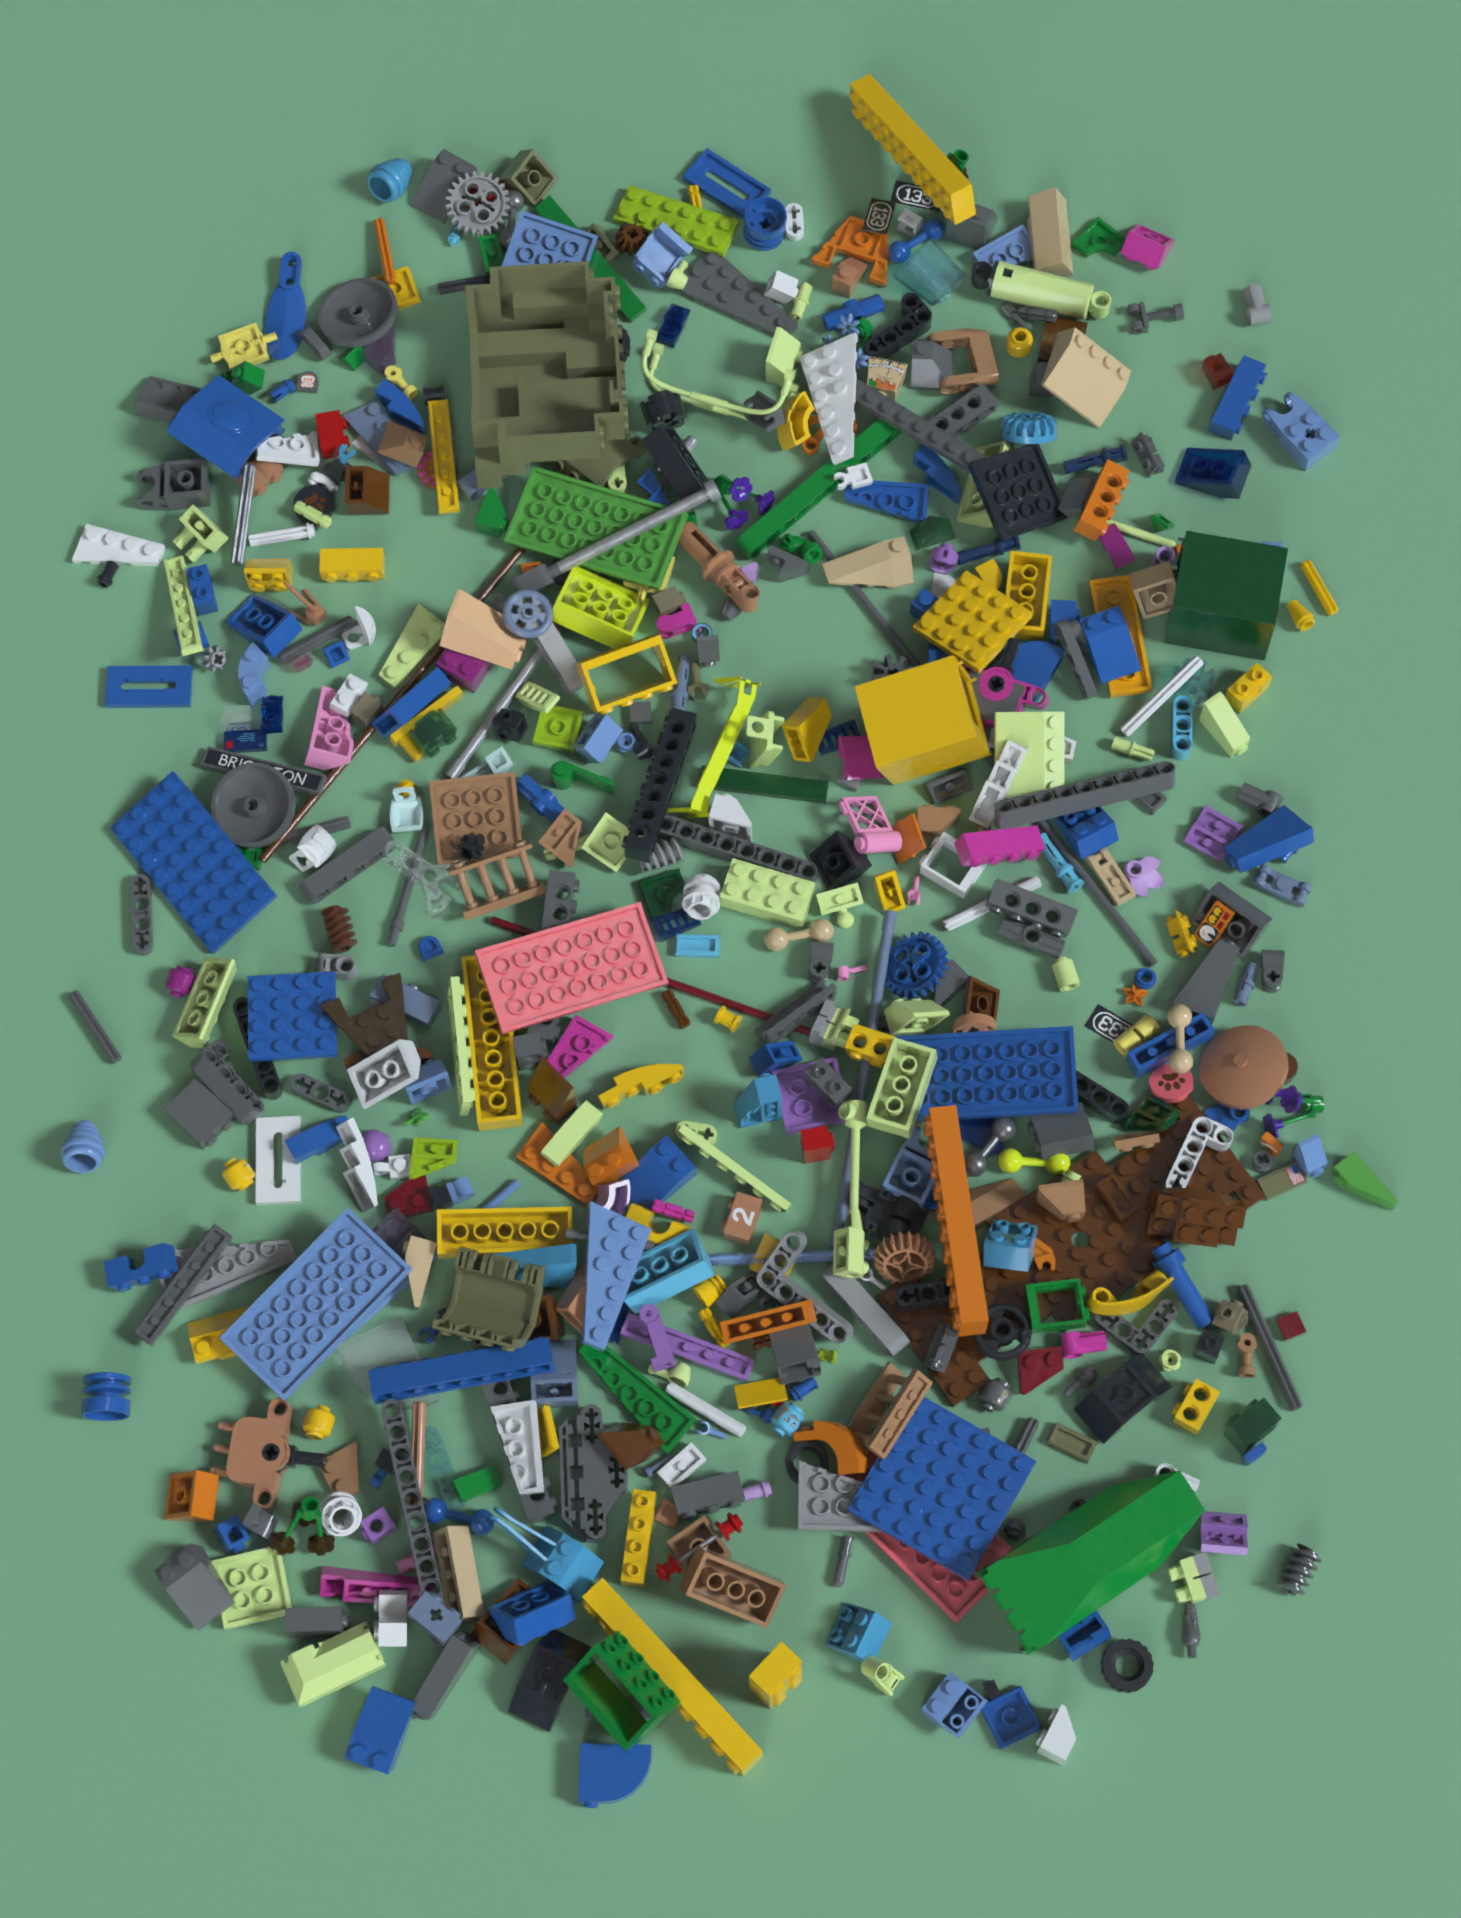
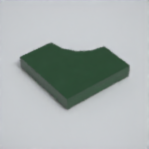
M679 868L638 881L651 922L672 916L671 907L673 900L684 889V881Z

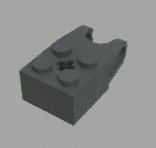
M206 458L165 461L163 465L145 468L138 473V479L141 483L154 486L152 490L139 495L137 498V504L144 509H187L193 504L196 507L211 506V469Z

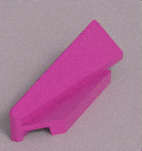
M322 1566L320 1597L343 1595V1602L374 1604V1597H379V1590H407V1606H413L421 1597L417 1577ZM429 1585L425 1588L424 1591H432L434 1589V1586Z

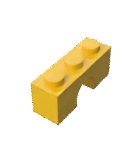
M631 1203L626 1215L627 1218L651 1228L647 1241H653L654 1247L692 1229V1227L683 1223L672 1221L665 1233H658L652 1226L655 1212L636 1203Z

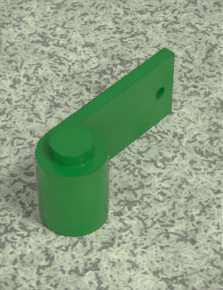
M557 761L551 766L552 783L559 790L570 788L576 779L611 795L615 793V785L610 778L599 776L566 761Z

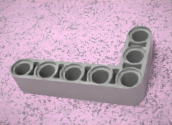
M798 1230L790 1232L781 1239L757 1275L758 1285L784 1305L801 1302L802 1299H812L817 1321L809 1324L834 1343L840 1344L849 1340L853 1335L852 1325L786 1275L807 1244V1238L803 1232ZM791 1236L798 1239L797 1247L792 1246L790 1242ZM779 1254L785 1257V1265H781L778 1262ZM766 1272H769V1273L772 1274V1276H773V1282H772V1283H769V1282L766 1280V1278H765ZM784 1286H788L791 1289L790 1297L784 1294ZM820 1313H823V1314L826 1315V1317H827V1323H826V1324H823V1323L820 1322V1320H819V1314H820ZM837 1327H842L845 1330L844 1337H840L837 1334Z

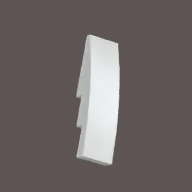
M1007 740L999 760L996 761L989 779L986 780L969 820L986 828L990 827L994 819V804L1004 800L1028 748Z
M353 1117L336 1126V1129L345 1144V1147L339 1151L349 1168L343 1175L362 1212H365L378 1205L376 1184L363 1137Z

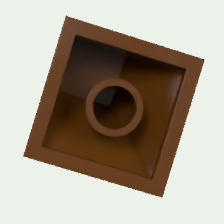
M551 1294L542 1295L536 1326L527 1341L536 1337H549V1340H557L565 1335L563 1317L554 1309L557 1304Z
M622 1422L597 1435L625 1470L648 1461L665 1444L659 1432L653 1429L651 1425Z

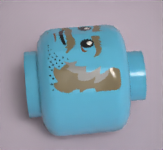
M789 1402V1404L782 1403L771 1416V1422L774 1425L773 1431L781 1437L784 1435L793 1436V1432H797L805 1422L804 1412L792 1402Z

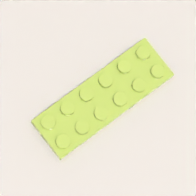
M459 976L450 977L447 997L459 1116H467L470 1108H473L475 1089L471 1088L473 1069L468 1067L469 1059H471L470 1046H466L467 1038H469L468 1025H465L467 1010L466 1004H463V997L465 996L464 984H460Z

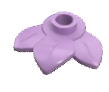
M1148 856L1140 861L1131 860L1126 863L1124 875L1130 880V885L1138 896L1147 897L1149 889H1157L1164 886L1165 881L1163 877L1156 871L1161 862L1159 859ZM1136 869L1138 873L1132 874L1130 870Z

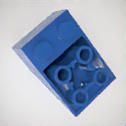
M1101 806L1053 818L1066 841L1081 860L1119 840L1115 822Z

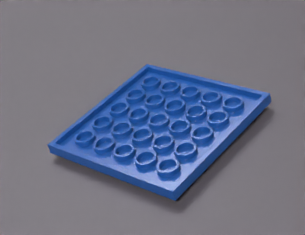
M924 1397L885 1459L877 1458L847 1511L969 1582L1037 1461Z

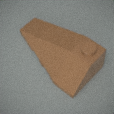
M1013 1178L969 1190L975 1230L1026 1196ZM928 1210L940 1227L941 1221L937 1222L936 1211Z

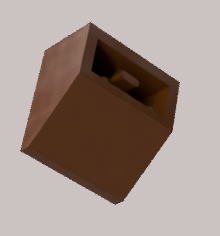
M346 466L345 507L347 514H389L390 475L369 466Z

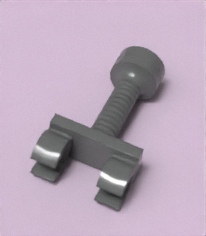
M1144 302L1129 304L1127 309L1130 317L1141 315L1142 321L1131 323L1132 334L1148 333V321L1169 317H1173L1175 321L1184 320L1182 303L1173 304L1172 309L1146 313Z

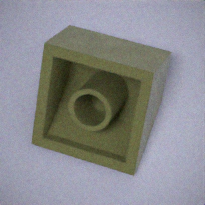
M534 149L519 151L499 177V182L501 184L504 183L505 189L508 191L515 190L520 192L525 203L536 207L558 177Z

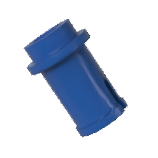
M284 379L283 383L270 391L269 394L273 396L272 399L277 403L289 393L293 394L296 387L290 379Z
M811 1377L796 1386L792 1385L788 1393L794 1402L798 1400L801 1402L804 1396L819 1387L815 1379Z

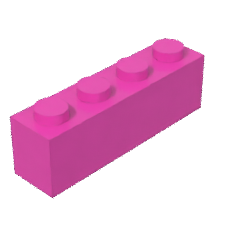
M1037 825L963 833L954 843L961 865H971V867H978L988 863L996 865L1005 861L1014 863L1023 859L1032 861L1037 859L1039 854L1045 849Z

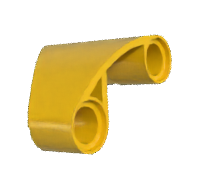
M1155 1270L1138 1283V1286L1132 1293L1133 1299L1117 1301L1109 1290L1098 1287L1087 1298L1086 1306H1088L1091 1312L1101 1315L1118 1316L1134 1313L1147 1306L1174 1278L1170 1277L1167 1279L1162 1272Z

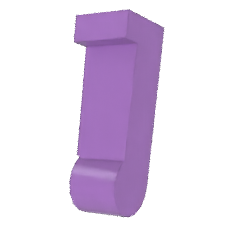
M653 1304L642 1306L639 1312L642 1325L647 1327L656 1355L655 1358L651 1359L654 1373L676 1366L658 1308Z

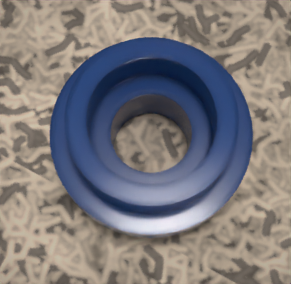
M1141 968L1135 973V984L1141 989H1150L1156 983V974L1149 968ZM1147 977L1149 981L1143 982L1141 978Z

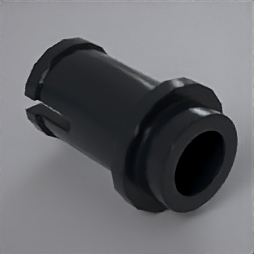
M107 560L101 575L97 576V584L103 588L112 586V579L119 565L114 561Z

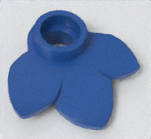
M1219 1103L1205 1111L1207 1118L1227 1126L1232 1132L1238 1124L1245 1123L1250 1115L1249 1109H1232ZM1240 1111L1242 1116L1237 1117L1234 1115V1112Z

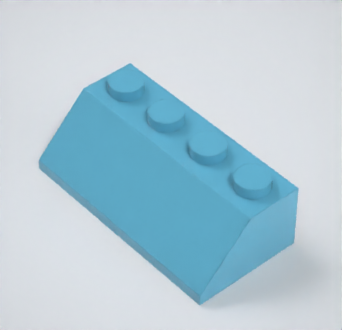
M694 1228L642 1253L624 1299L634 1314L639 1313L642 1306L646 1304L655 1305L715 1275L710 1258Z

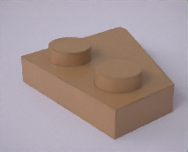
M564 808L538 843L571 868L574 863L582 821Z
M355 1441L327 1457L325 1467H319L332 1492L345 1491L353 1496L360 1493L358 1444Z

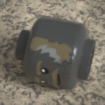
M997 1377L987 1380L978 1395L982 1402L981 1407L990 1413H993L994 1410L1003 1411L1012 1397L1011 1386Z

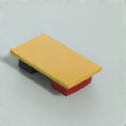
M780 1378L734 1386L738 1409L742 1408L743 1412L755 1410V1406L771 1403L772 1406H778L784 1403L785 1400H788L785 1384L781 1385Z

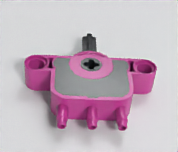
M1016 638L1008 639L1001 662H995L993 668L982 670L978 674L962 664L970 675V679H977V681L971 683L985 733L988 726L994 728V712H1024L1025 707L1044 710L1049 705V697L1042 688L1015 680L1013 677L1015 669L1012 666L1021 643ZM1001 683L1002 687H998L996 690L995 685L999 686V684ZM1036 695H1043L1041 702H1033Z

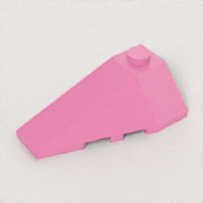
M326 686L321 688L304 761L306 766L328 770L348 764L351 761L354 742L350 735V723H348L346 716L329 708L331 701L339 691L337 689Z

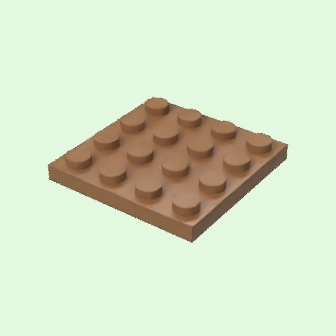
M515 772L429 781L438 867L451 866V864L458 861L469 862L468 859L460 855L459 848L457 847L460 839L465 834L470 837L474 833L482 838L483 846L486 849L482 852L481 857L512 847V843L522 840ZM516 853L506 857V859L519 858V855Z

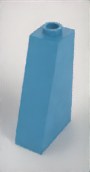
M576 1244L495 1254L511 1258L512 1260H519L520 1267L517 1279H522L527 1262L533 1265L544 1266L543 1287L568 1288L575 1276L577 1264Z

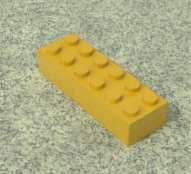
M572 1206L437 1209L438 1259H456L460 1247L477 1250L479 1252L478 1258H483L485 1253L493 1255L573 1244V1239L564 1238L565 1229L573 1230Z

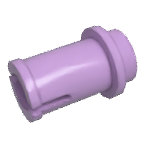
M761 1480L762 1483L743 1488L746 1502L764 1496L768 1498V1495L772 1494L769 1481L764 1482V1480Z

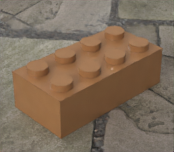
M697 1545L678 1588L689 1597L768 1628L787 1585L775 1576Z

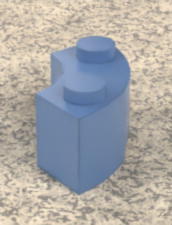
M254 643L243 653L238 668L239 682L243 694L251 707L268 694L263 679L266 671L270 668L267 656Z

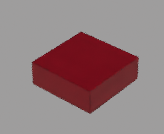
M1297 1311L1276 1319L1284 1341L1306 1333V1329Z

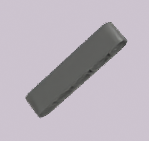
M380 827L305 878L300 883L299 889L311 904H317L391 853L397 847V842L385 827Z

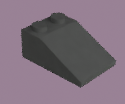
M442 149L432 162L411 205L445 224L449 219L447 213L450 212V210H446L445 206L450 204L446 202V197L450 196L448 189L454 190L452 182L459 184L458 177H461L463 180L466 179L465 173H468L470 177L473 176V171L477 174L476 166Z
M188 1544L154 1570L164 1589L197 1630L202 1629L235 1604L233 1597L210 1558L200 1545Z

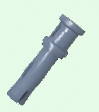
M685 653L677 656L675 673L677 683L674 684V689L670 692V698L672 699L671 706L668 708V714H670L672 708L687 711L685 706L686 700L689 698L687 682L691 656Z

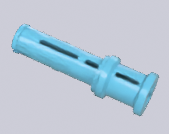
M1042 833L1041 837L1045 846L1043 853L1055 868L1056 877L1063 881L1068 893L1077 891L1083 886L1084 881L1073 871L1074 867L1066 863L1047 834Z

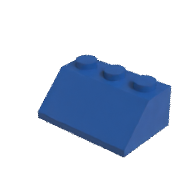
M548 1582L541 1583L488 1607L491 1616L505 1639L518 1646L525 1645L536 1637L545 1636L553 1629L565 1627L569 1622L576 1619L572 1594Z

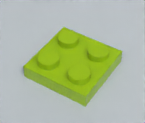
M553 706L548 713L540 712L533 745L575 753L573 745L579 737L584 711Z

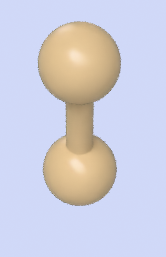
M826 919L815 920L811 924L810 929L786 933L782 928L773 927L766 932L764 943L769 950L778 952L785 949L789 941L811 937L814 941L828 942L833 937L834 928L831 922Z
M1176 1004L1167 1013L1168 1023L1175 1028L1176 1050L1169 1055L1168 1064L1173 1072L1184 1074L1193 1066V1057L1189 1051L1185 1050L1184 1028L1191 1023L1192 1013L1186 1005Z

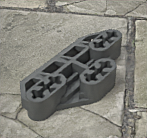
M593 1404L581 1407L569 1421L567 1418L559 1427L562 1521L586 1543H598L606 1538L607 1515L619 1497L626 1493L628 1489V1470H625L620 1463L619 1478L621 1484L619 1488H615V1465L613 1462L615 1457L597 1436L606 1429L603 1427V1417L600 1408ZM590 1413H594L596 1416L594 1417V1433L596 1437L594 1444H591L589 1440L591 1439ZM577 1421V1434H582V1437H569V1435L573 1434L572 1424ZM573 1449H578V1465L583 1466V1468L570 1469V1466H574ZM575 1481H579V1497L584 1498V1500L571 1501V1498H575ZM594 1503H598L599 1506L597 1509L598 1526L600 1529L598 1535H594L593 1531H590L594 1530V1513L592 1509ZM576 1513H580L581 1530L572 1523V1521L576 1520Z

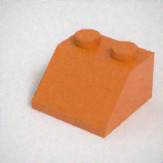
M622 1127L614 1129L584 1148L583 1167L593 1186L615 1181L640 1166Z
M199 1470L170 1474L164 1520L199 1523L213 1521L216 1512L215 1503L219 1488V1475Z

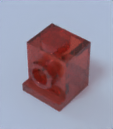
M1222 353L1215 356L1210 355L1203 361L1201 370L1212 385L1213 391L1230 383L1233 370Z

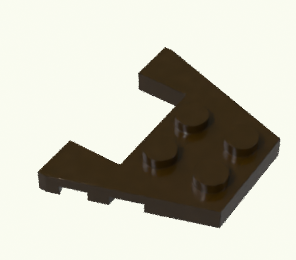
M400 973L381 981L390 1001L354 1016L348 1017L340 998L321 1005L322 1011L333 1020V1023L338 1028L340 1027L366 1057L375 1054L399 1039H408Z

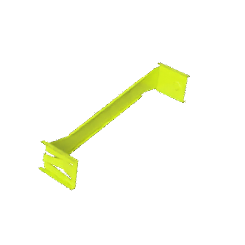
M742 676L714 679L716 684L732 689L739 688L737 705H734L697 784L698 788L691 801V807L668 808L667 813L686 814V818L709 817L710 794L719 779L756 697V689L761 685V682L751 683V680L748 679L741 680ZM752 687L751 694H744V688Z

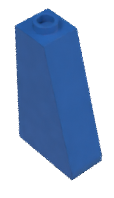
M437 667L374 719L371 724L384 739L387 738L451 684L447 675Z
M1283 805L1225 846V862L1230 868L1234 867L1240 873L1315 842L1312 827L1287 806Z

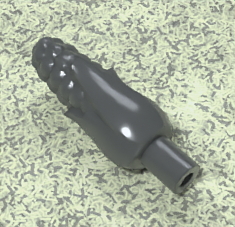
M1188 1602L1185 1605L1183 1616L1182 1642L1187 1647V1658H1197L1196 1647L1200 1644L1201 1639L1195 1604Z

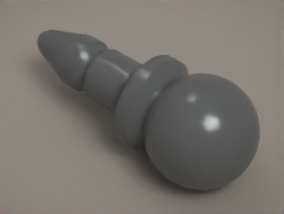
M1092 1367L1083 1368L1075 1376V1381L1066 1388L1064 1396L1072 1395L1080 1388L1085 1389L1088 1385L1095 1383L1097 1380L1096 1370Z

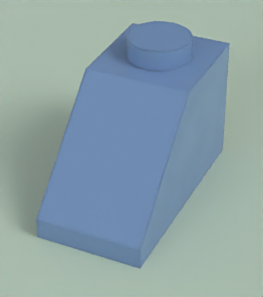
M1318 1133L1299 1142L1292 1155L1295 1162H1298L1305 1178L1310 1176L1316 1178L1325 1172L1324 1169L1328 1162Z

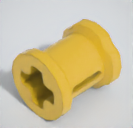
M723 1005L717 1012L714 1023H720L728 1027L730 1032L734 1033L741 1023L743 1016L733 1014Z

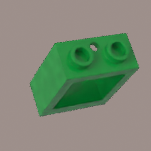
M1080 1278L1027 1284L1025 1286V1298L1032 1334L1085 1328L1087 1320H1090L1088 1306L1084 1307L1083 1298H1086L1085 1285H1081ZM1073 1290L1078 1320L1041 1324L1036 1294Z

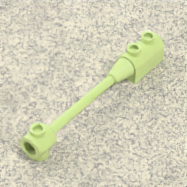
M862 1100L844 1102L839 1108V1117L845 1120V1126L851 1129L850 1205L844 1228L834 1231L833 1275L851 1279L862 1278L869 1269L868 1262L864 1261V1253L869 1249V1241L865 1239L860 1210L858 1209L860 1129L867 1126L866 1117L868 1114L867 1102Z

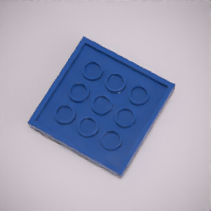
M335 971L247 976L249 1062L338 1057L337 1026L321 1009L322 1004L337 998Z

